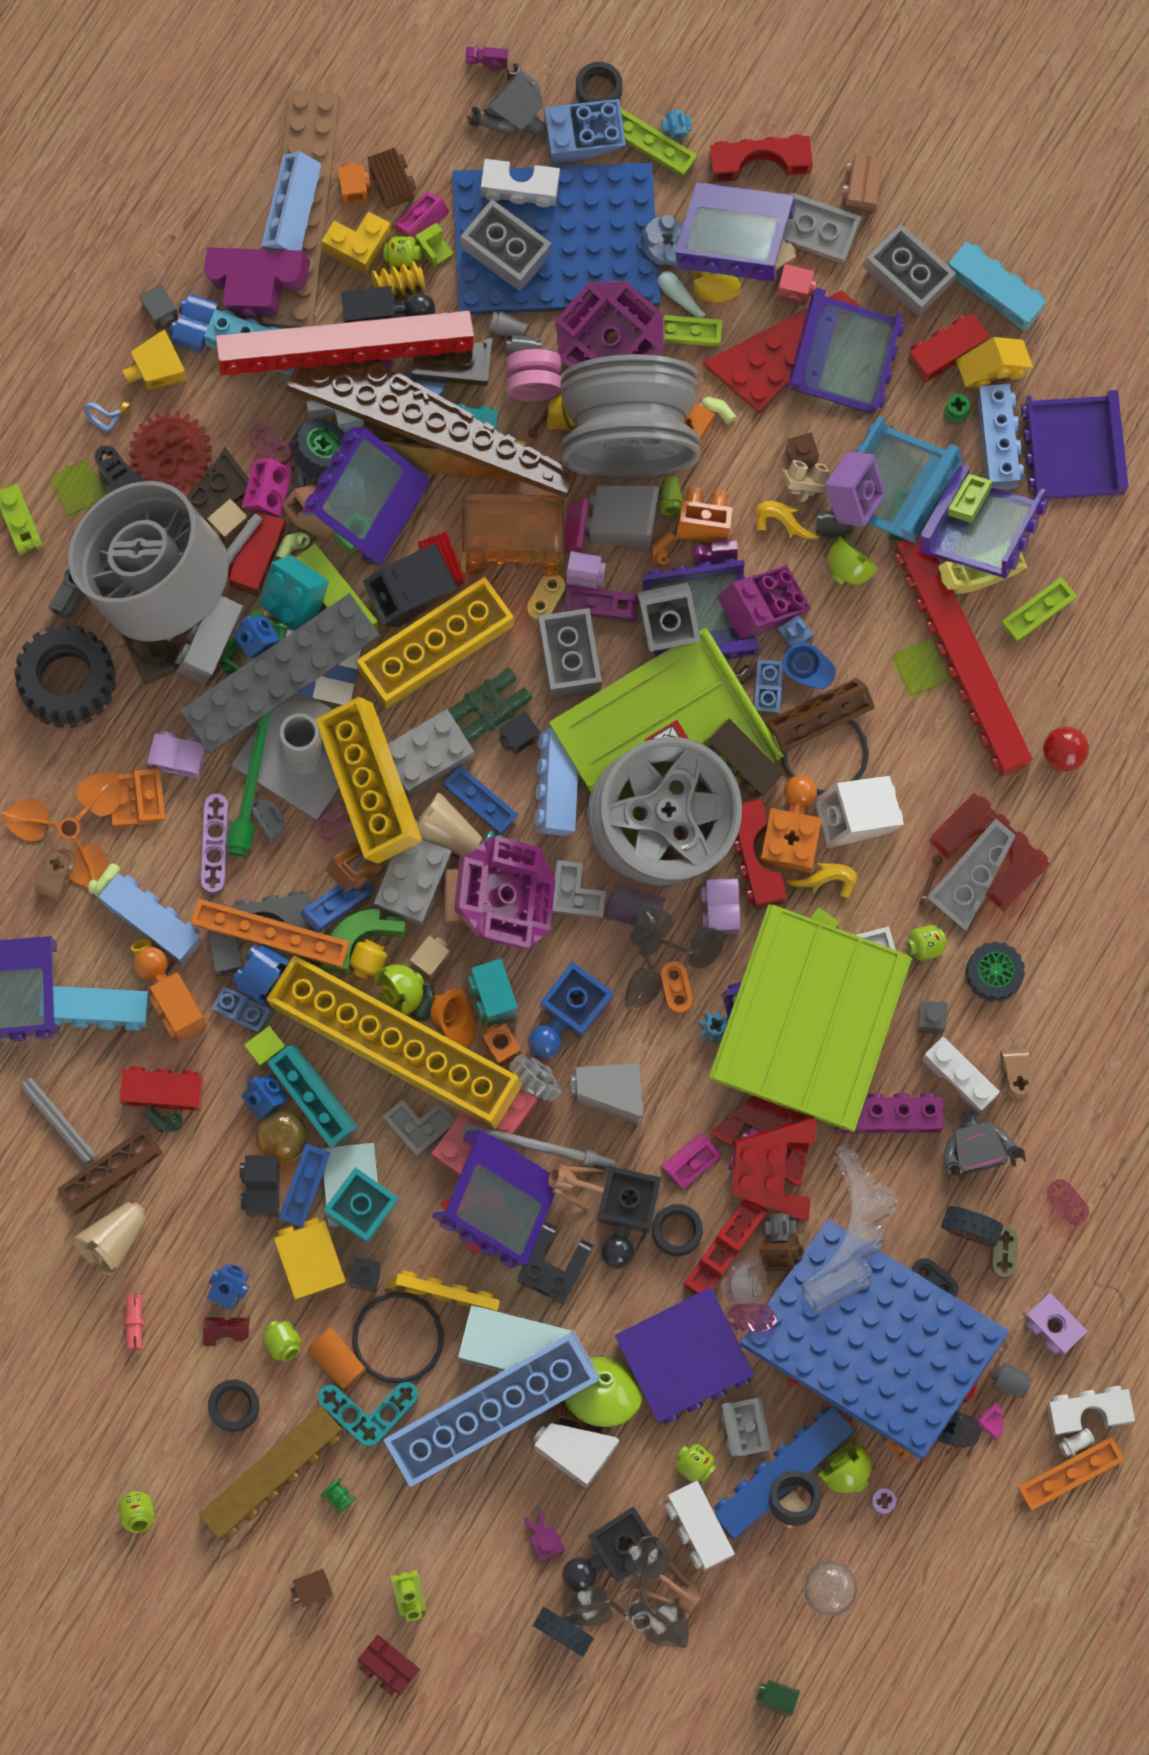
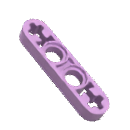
M221 794L208 796L204 804L201 884L204 891L210 895L221 893L225 887L227 847L225 844L228 834L229 807L226 798ZM215 801H219L220 805L224 806L218 810L219 819H214V811L210 807V805H214ZM213 825H218L223 829L222 835L218 838H212L208 834L209 828ZM213 850L219 851L222 854L221 860L218 863H210L207 860L209 852ZM206 868L216 870V879L220 883H217L215 888H210L209 883H206V881L211 880V870L206 871Z

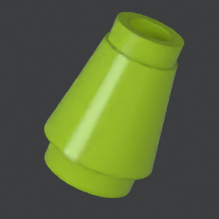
M667 476L663 478L659 508L664 515L675 516L679 514L683 498L678 478Z

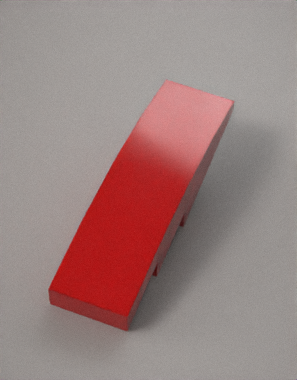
M743 1199L688 1276L683 1286L695 1295L710 1287L713 1290L768 1210L760 1204Z

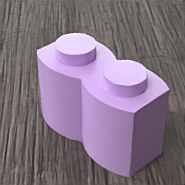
M571 551L566 585L597 589L598 585L603 586L606 563L601 562V556Z
M162 731L161 734H154L147 765L150 769H160L162 772L199 779L206 748L198 738L186 737V740L178 739L175 734Z
M738 879L706 880V887H701V902L706 903L707 912H702L703 928H708V935L739 934Z

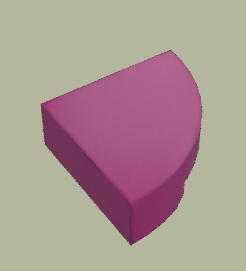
M996 1402L977 1420L979 1425L995 1441L999 1438L1003 1429L1002 1410Z

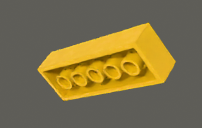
M483 577L357 660V668L387 710L514 627V616L486 577Z
M357 697L315 719L364 858L379 864L422 842L373 703Z

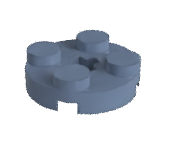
M665 214L662 217H656L642 231L644 240L642 246L645 254L651 261L661 266L664 264L670 266L677 265L675 251L683 225L674 219L673 216ZM691 235L686 246L687 250H690V245L693 241ZM662 236L668 238L670 244H667L665 246L663 244L664 238Z

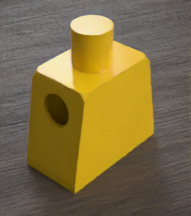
M165 330L132 350L131 356L135 365L122 370L128 384L142 379L147 390L187 380L183 365Z

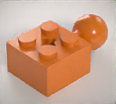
M797 775L790 778L784 787L785 799L790 804L789 811L774 808L770 810L760 864L762 866L810 875L822 818L804 815L805 807L810 806L816 799L817 787L811 778ZM793 838L795 842L793 845H788V840L786 839Z
M154 947L140 950L134 958L135 972L140 978L153 983V986L150 987L153 995L149 996V999L158 1016L161 1014L165 1016L161 1020L170 1037L176 1036L178 1041L181 1042L206 1028L207 1025L204 1017L179 973L176 972L169 977L166 976L167 958L165 954Z

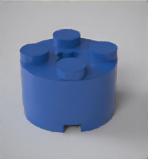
M262 944L259 947L254 945L246 956V959L249 961L244 969L240 968L236 972L233 982L237 984L236 988L265 1005L268 1003L266 997L274 988L286 965L289 964L290 959Z

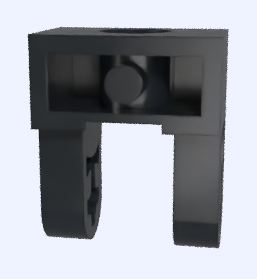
M102 446L97 449L95 461L100 478L106 485L108 493L131 483L145 481L141 474L135 475L113 447ZM106 454L111 456V458L103 460L102 455Z
M545 1221L527 1265L522 1267L517 1277V1282L565 1306L594 1244L581 1239L566 1270L563 1271L542 1261L558 1228Z

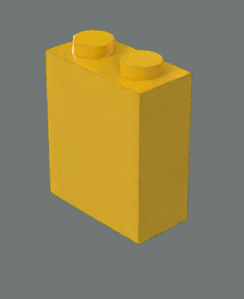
M318 1217L304 1221V1227L296 1230L293 1229V1226L277 1231L279 1236L274 1237L295 1299L346 1282L325 1220L319 1221Z

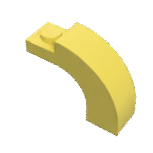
M1004 544L996 550L974 560L1002 568V559L1010 544ZM1022 553L1019 555L1016 569L1010 571L1007 579L1027 568ZM945 562L938 566L943 584L947 589H952L954 594L976 591L1006 580L1005 578L953 562Z

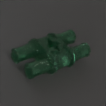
M509 667L493 679L483 680L484 683L471 692H466L463 696L464 699L448 710L456 723L472 711L479 715L478 720L462 730L469 744L487 731L490 733L494 732L496 727L509 718L513 719L517 710L533 700L525 687L508 699H502L499 692L517 681L516 675ZM485 701L489 704L494 703V710L490 707L485 708Z

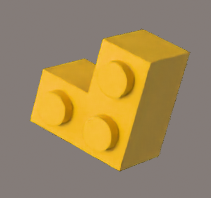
M369 211L356 232L333 221L321 241L323 253L367 275L391 236L390 223Z
M993 337L956 359L965 387L977 388V390H979V386L991 385V382L996 379H1020L1025 376L1026 371L1033 368L1024 340Z

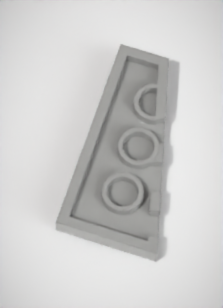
M995 819L927 898L967 931L1016 835L999 820Z

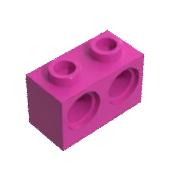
M272 458L253 460L242 508L254 514L257 510L274 517H281L284 509L281 504L285 501L292 469Z

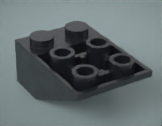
M437 544L430 545L393 562L363 580L383 625L398 628L458 588Z

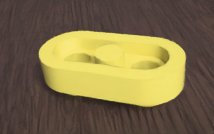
M549 573L540 580L527 605V612L532 620L538 622V616L553 614L565 592V582L560 575ZM554 582L557 584V587L551 589L548 587V584ZM537 604H543L545 608L543 610H537L535 606Z

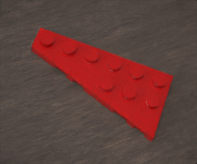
M842 290L829 296V298L860 307L857 302ZM808 308L704 361L703 366L760 414L788 385ZM844 312L838 313L831 339L854 315Z

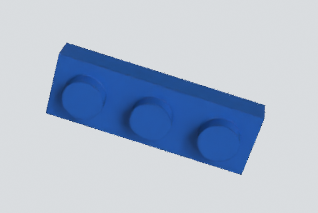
M461 765L443 783V787L500 835H503L518 818V814Z
M368 882L360 889L353 888L347 893L337 885L303 908L300 915L316 932H320L371 897L375 890Z
M305 1144L278 1219L304 1227L303 1222L307 1219L331 1152Z

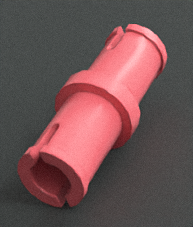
M126 1295V1319L123 1320V1325L126 1327L125 1349L132 1351L135 1340V1351L142 1350V1326H145V1319H142L143 1296L136 1295L134 1306V1295Z

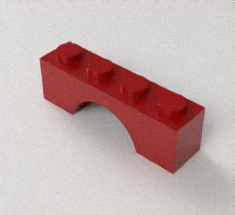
M794 134L788 138L779 139L772 136L757 141L743 139L736 143L720 141L710 145L709 150L712 183L736 181L742 168L755 160H769L776 163L782 168L786 176L811 174L813 166L810 137L801 134Z
M762 799L742 803L741 824L737 839L733 843L736 854H741L743 863L739 864L742 879L747 878L749 888H746L747 900L749 904L753 903L755 910L767 908L768 904L775 906L785 904L787 899L781 873L764 868L754 854L753 844L756 838L767 829L768 825Z

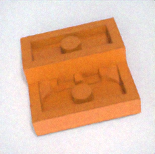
M160 769L134 770L130 774H118L121 798L117 809L110 814L111 828L165 820Z

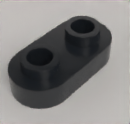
M922 1258L913 1264L911 1268L913 1272L920 1275L919 1270L922 1268L926 1269L929 1273L928 1277H925L926 1280L939 1288L946 1286L949 1294L954 1297L957 1296V1282L932 1260Z

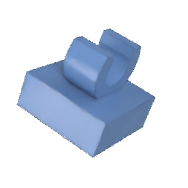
M799 615L777 629V633L789 648L794 643L807 642L813 638V633Z

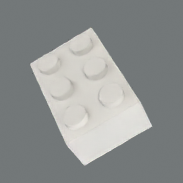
M698 1481L668 1495L667 1503H665L664 1507L671 1520L676 1518L680 1526L677 1533L684 1545L689 1544L692 1550L689 1556L696 1569L701 1567L702 1571L705 1572L734 1556L735 1553Z

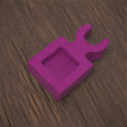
M466 47L465 63H483V67H488L491 70L508 68V49L484 47L481 50L476 47Z
M721 540L719 542H711V547L704 545L693 546L694 564L697 565L711 561L712 565L720 564L726 559L738 558L737 541Z
M539 1510L537 1513L540 1517V1522L532 1524L530 1519L526 1517L525 1524L535 1532V1535L529 1537L540 1561L543 1562L563 1552L565 1548L554 1526L545 1527V1515Z

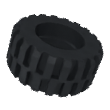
M60 624V629L54 630L53 626L47 627V633L41 635L37 632L32 636L34 639L32 643L26 641L22 647L23 654H18L16 663L18 666L14 669V676L20 697L24 705L28 707L29 712L34 717H40L41 722L47 725L52 722L58 728H63L64 724H69L70 728L78 727V722L83 720L87 724L92 721L91 716L94 714L100 716L104 712L103 706L105 704L109 705L113 699L111 693L115 692L116 671L111 655L103 641H99L97 636L91 631L86 633L83 627L75 626L74 629H70L68 624ZM61 657L79 658L88 665L90 677L86 685L79 692L70 696L50 694L42 685L41 678L46 667Z

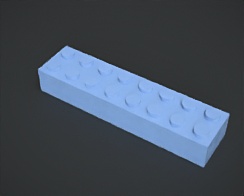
M573 1330L392 1433L384 1439V1442L408 1485L412 1487L595 1383L601 1377Z

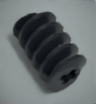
M956 1412L938 1440L958 1448L974 1446L980 1438L981 1428L975 1418Z

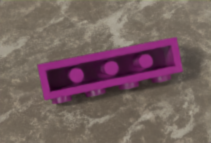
M880 1093L868 1094L867 1098H865L855 1131L850 1132L835 1126V1134L941 1133L943 1130L942 1097H936L935 1093H922L920 1097H909L907 1093L894 1094V1097L883 1098V1094Z

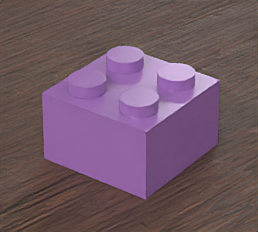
M847 451L825 483V489L838 524L864 527L887 494L874 454Z

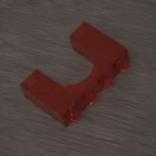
M973 793L931 835L929 842L943 856L949 859L969 838L983 834L995 819L999 820L1016 836L1008 850L1010 855L1009 868L986 893V896L1005 913L1048 869L1050 863L1047 861L1048 857L1040 849L1035 850L1029 844V839L1022 832H1016L1009 826L1010 821L1003 814H997L990 808L991 803L985 797Z

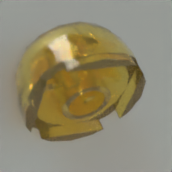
M285 1110L273 1111L266 1115L258 1124L255 1134L256 1145L261 1154L277 1155L280 1164L295 1161L302 1154L305 1144H308L309 1141L308 1130L303 1120L295 1113Z

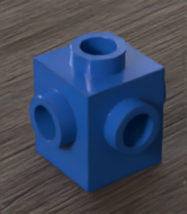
M264 615L254 618L252 616L246 617L239 623L240 627L233 633L239 646L244 650L249 659L256 658L280 641L271 623Z
M271 1074L263 1078L259 1076L254 1077L246 1084L248 1089L241 1095L259 1121L275 1114L290 1099Z
M225 1264L220 1270L215 1269L209 1280V1284L212 1287L207 1299L231 1310L239 1299H244L249 1289V1285L246 1282L250 1275L244 1273L241 1267L234 1264Z

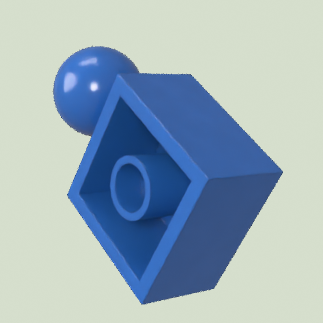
M572 961L540 1001V1009L553 1019L548 1025L538 1026L531 1031L528 1037V1047L531 1053L541 1059L555 1056L561 1048L562 1041L560 1035L565 1028L582 1040L614 998V992ZM581 997V1004H572L571 998L577 999Z

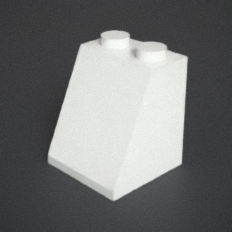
M890 776L836 783L814 800L813 803L817 816L822 818L820 827L827 849L889 834L904 825L903 814L899 809L895 796V787L892 785Z
M550 1423L548 1428L542 1426L533 1438V1442L536 1443L534 1450L585 1489L619 1444V1440L616 1437Z

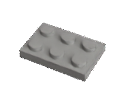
M790 192V195H794L795 214L793 219H788L783 237L785 242H790L793 247L844 264L861 221V216Z

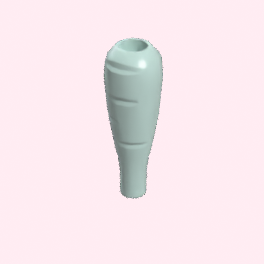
M665 271L657 278L659 288L668 297L695 318H705L706 314L699 308L675 274Z

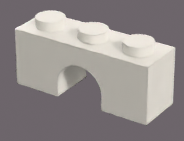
M485 159L481 182V197L494 201L500 199L510 200L515 204L535 203L539 207L556 206L560 168L535 165L531 179L526 182H517L509 175L510 162Z
M944 1036L922 1059L940 1079L944 1077L955 1086L960 1093V1098L972 1110H975L977 1115L1000 1093Z
M1121 1386L1105 1388V1393L1095 1394L1094 1390L1079 1392V1397L1069 1399L1068 1394L1052 1397L1053 1402H1049L1046 1405L1052 1437L1080 1432L1082 1430L1081 1414L1086 1409L1098 1411L1103 1417L1105 1428L1131 1424L1135 1421L1129 1389L1121 1390Z

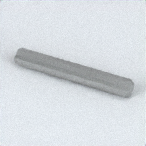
M32 1078L25 1080L21 1084V1088L82 1162L84 1164L91 1162L95 1158V1153L34 1080Z

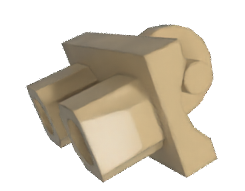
M793 460L789 470L782 469L780 477L785 479L789 493L795 494L797 502H805L808 496H814L815 492L827 493L825 483L830 471L825 464H814L812 472L809 473L807 472L808 467L804 462Z

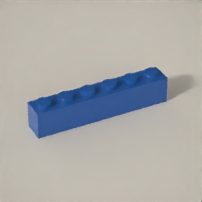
M824 1407L813 1417L816 1422L811 1427L807 1428L804 1425L793 1435L796 1440L791 1445L787 1446L784 1443L773 1453L776 1458L771 1463L767 1464L764 1461L753 1471L756 1476L751 1481L747 1482L744 1479L733 1489L736 1494L731 1499L727 1500L724 1497L713 1507L720 1526L733 1541L770 1508L768 1503L770 1489L778 1476L784 1472L794 1470L808 1474L855 1431L834 1407L829 1410ZM789 1485L782 1488V1490L779 1493V1499L782 1498L795 1485Z

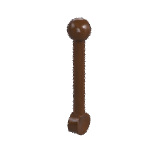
M548 408L534 428L529 429L528 435L531 438H535L538 435V429L547 418Z
M935 855L932 858L933 866L921 896L920 905L924 906L937 867L942 863L940 855Z

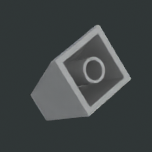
M598 485L597 493L591 494L589 508L594 509L592 518L587 517L585 532L589 533V541L649 551L659 487Z
M688 583L637 592L649 651L700 642L692 594Z
M639 1063L575 1068V1075H570L571 1096H576L578 1104L635 1125H642L643 1104Z

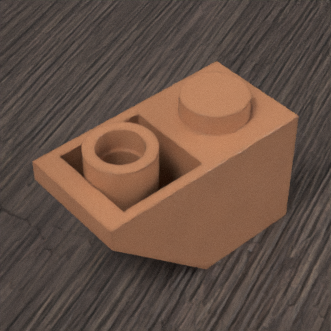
M315 484L295 489L281 505L295 525L324 541L329 540L334 535L330 527L315 516H305L301 513L305 507V500L316 489ZM325 502L323 510L340 522L329 504Z

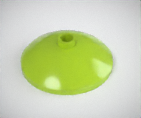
M606 1357L590 1358L601 1378L565 1399L566 1406L577 1418L591 1425L611 1427L625 1423L637 1413L643 1396V1392L632 1369L615 1359Z

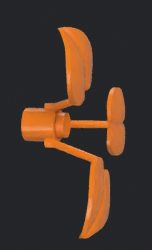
M114 772L96 773L80 783L76 798L81 804L86 806L75 818H65L60 824L46 821L49 816L47 806L37 798H24L1 814L2 819L11 832L26 841L42 839L46 834L45 825L59 829L62 837L72 839L78 849L71 850L75 856V865L70 879L88 888L89 882L91 880L98 881L107 869V857L104 850L96 843L82 846L77 838L81 831L79 820L89 809L97 816L110 815L117 809L120 803L121 792L119 776Z

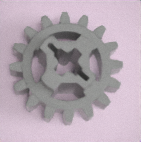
M519 1055L509 1065V1069L513 1074L519 1077L522 1083L521 1088L531 1093L535 1098L542 1097L544 1100L548 1099L552 1102L562 1092V1087L558 1085V1081L552 1075L553 1071L548 1066L540 1063L536 1058L529 1059L527 1056Z

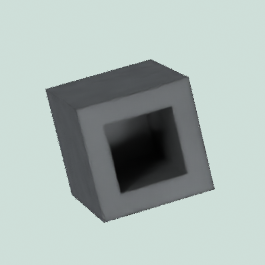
M162 284L140 295L141 305L156 329L168 327L178 318L177 309Z
M921 1000L918 1006L917 1033L943 1035L946 1029L948 1003Z

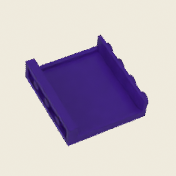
M1110 390L1106 396L1032 401L1031 395L1027 396L1025 404L1021 405V418L1026 420L1027 426L1023 430L1024 443L1029 445V452L1026 453V466L1031 468L1032 476L1028 478L1029 492L1034 494V500L1041 488L1046 490L1045 499L1123 495L1126 493L1128 477L1118 390Z
M711 1287L615 1335L657 1423L663 1420L666 1425L679 1418L678 1412L687 1408L690 1413L703 1406L702 1400L711 1396L714 1401L727 1394L726 1388L735 1384L738 1389L750 1383L749 1377L754 1375Z

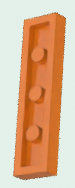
M1110 1437L1017 1488L1031 1512L1125 1461L1113 1437Z

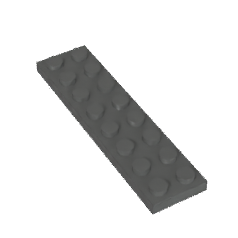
M349 593L180 709V713L208 752L212 753L371 643L380 634Z

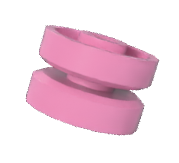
M527 349L510 354L506 358V373L510 376L507 379V395L511 399L522 402H542L560 395L561 385L558 374L561 372V356L556 352L544 349Z

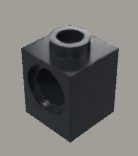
M525 711L500 728L501 737L499 741L506 751L511 750L516 755L539 739L540 731Z
M354 1257L349 1281L350 1288L376 1293L382 1268L381 1262Z

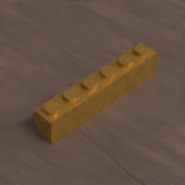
M373 428L372 434L420 472L472 476L485 479H506L508 481L517 480L388 429ZM516 440L517 443L525 447L526 441ZM371 445L370 468L402 470Z
M320 1405L198 1515L220 1540L224 1538L227 1540L231 1539L240 1530L238 1527L240 1523L245 1519L248 1522L260 1513L259 1506L265 1501L271 1503L281 1494L278 1489L286 1482L288 1485L295 1482L301 1476L299 1471L306 1464L309 1467L314 1465L322 1457L319 1453L328 1446L331 1449L342 1439L340 1436L343 1432L341 1427Z

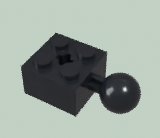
M392 286L341 292L344 323L435 314L436 311L433 299L425 293H414L406 299L405 303L394 304Z
M609 1166L597 1219L599 1223L615 1226L613 1235L608 1237L601 1246V1257L607 1266L621 1269L632 1262L635 1250L632 1242L629 1240L631 1230L649 1234L661 1177ZM628 1195H632L636 1203L626 1205L622 1198L625 1199Z
M633 1506L588 1535L587 1538L597 1554L590 1559L577 1557L569 1560L563 1567L562 1580L569 1590L578 1593L585 1592L594 1585L597 1573L606 1568L615 1583L618 1584L661 1556L663 1552ZM620 1539H623L625 1542L629 1540L632 1542L629 1552L619 1550Z

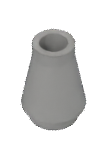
M501 311L499 313L493 312L488 332L494 333V336H524L527 323H523Z

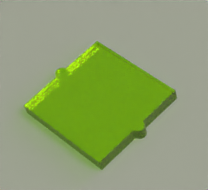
M88 459L71 467L67 465L65 470L49 477L70 516L85 508L90 509L91 505L106 496Z
M932 639L915 646L911 644L909 648L892 655L910 696L926 689L932 690L933 686L949 680Z

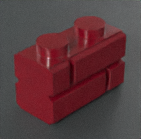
M379 1635L373 1639L357 1660L361 1663L358 1669L370 1679L374 1675L382 1681L380 1687L391 1696L395 1692L401 1695L420 1672V1668Z

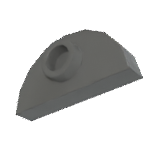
M253 799L251 813L273 845L280 839L284 831L285 820L283 814L274 802Z

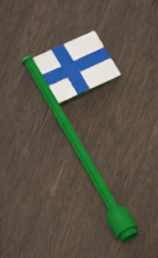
M277 623L274 626L276 628L275 633L280 640L293 632L284 623ZM361 649L295 695L341 706L351 701L357 673V660L360 658ZM271 712L257 722L239 817H236L235 821H230L225 844L227 847L226 853L234 856L247 857L248 851H251L255 826L251 825V820L249 819Z

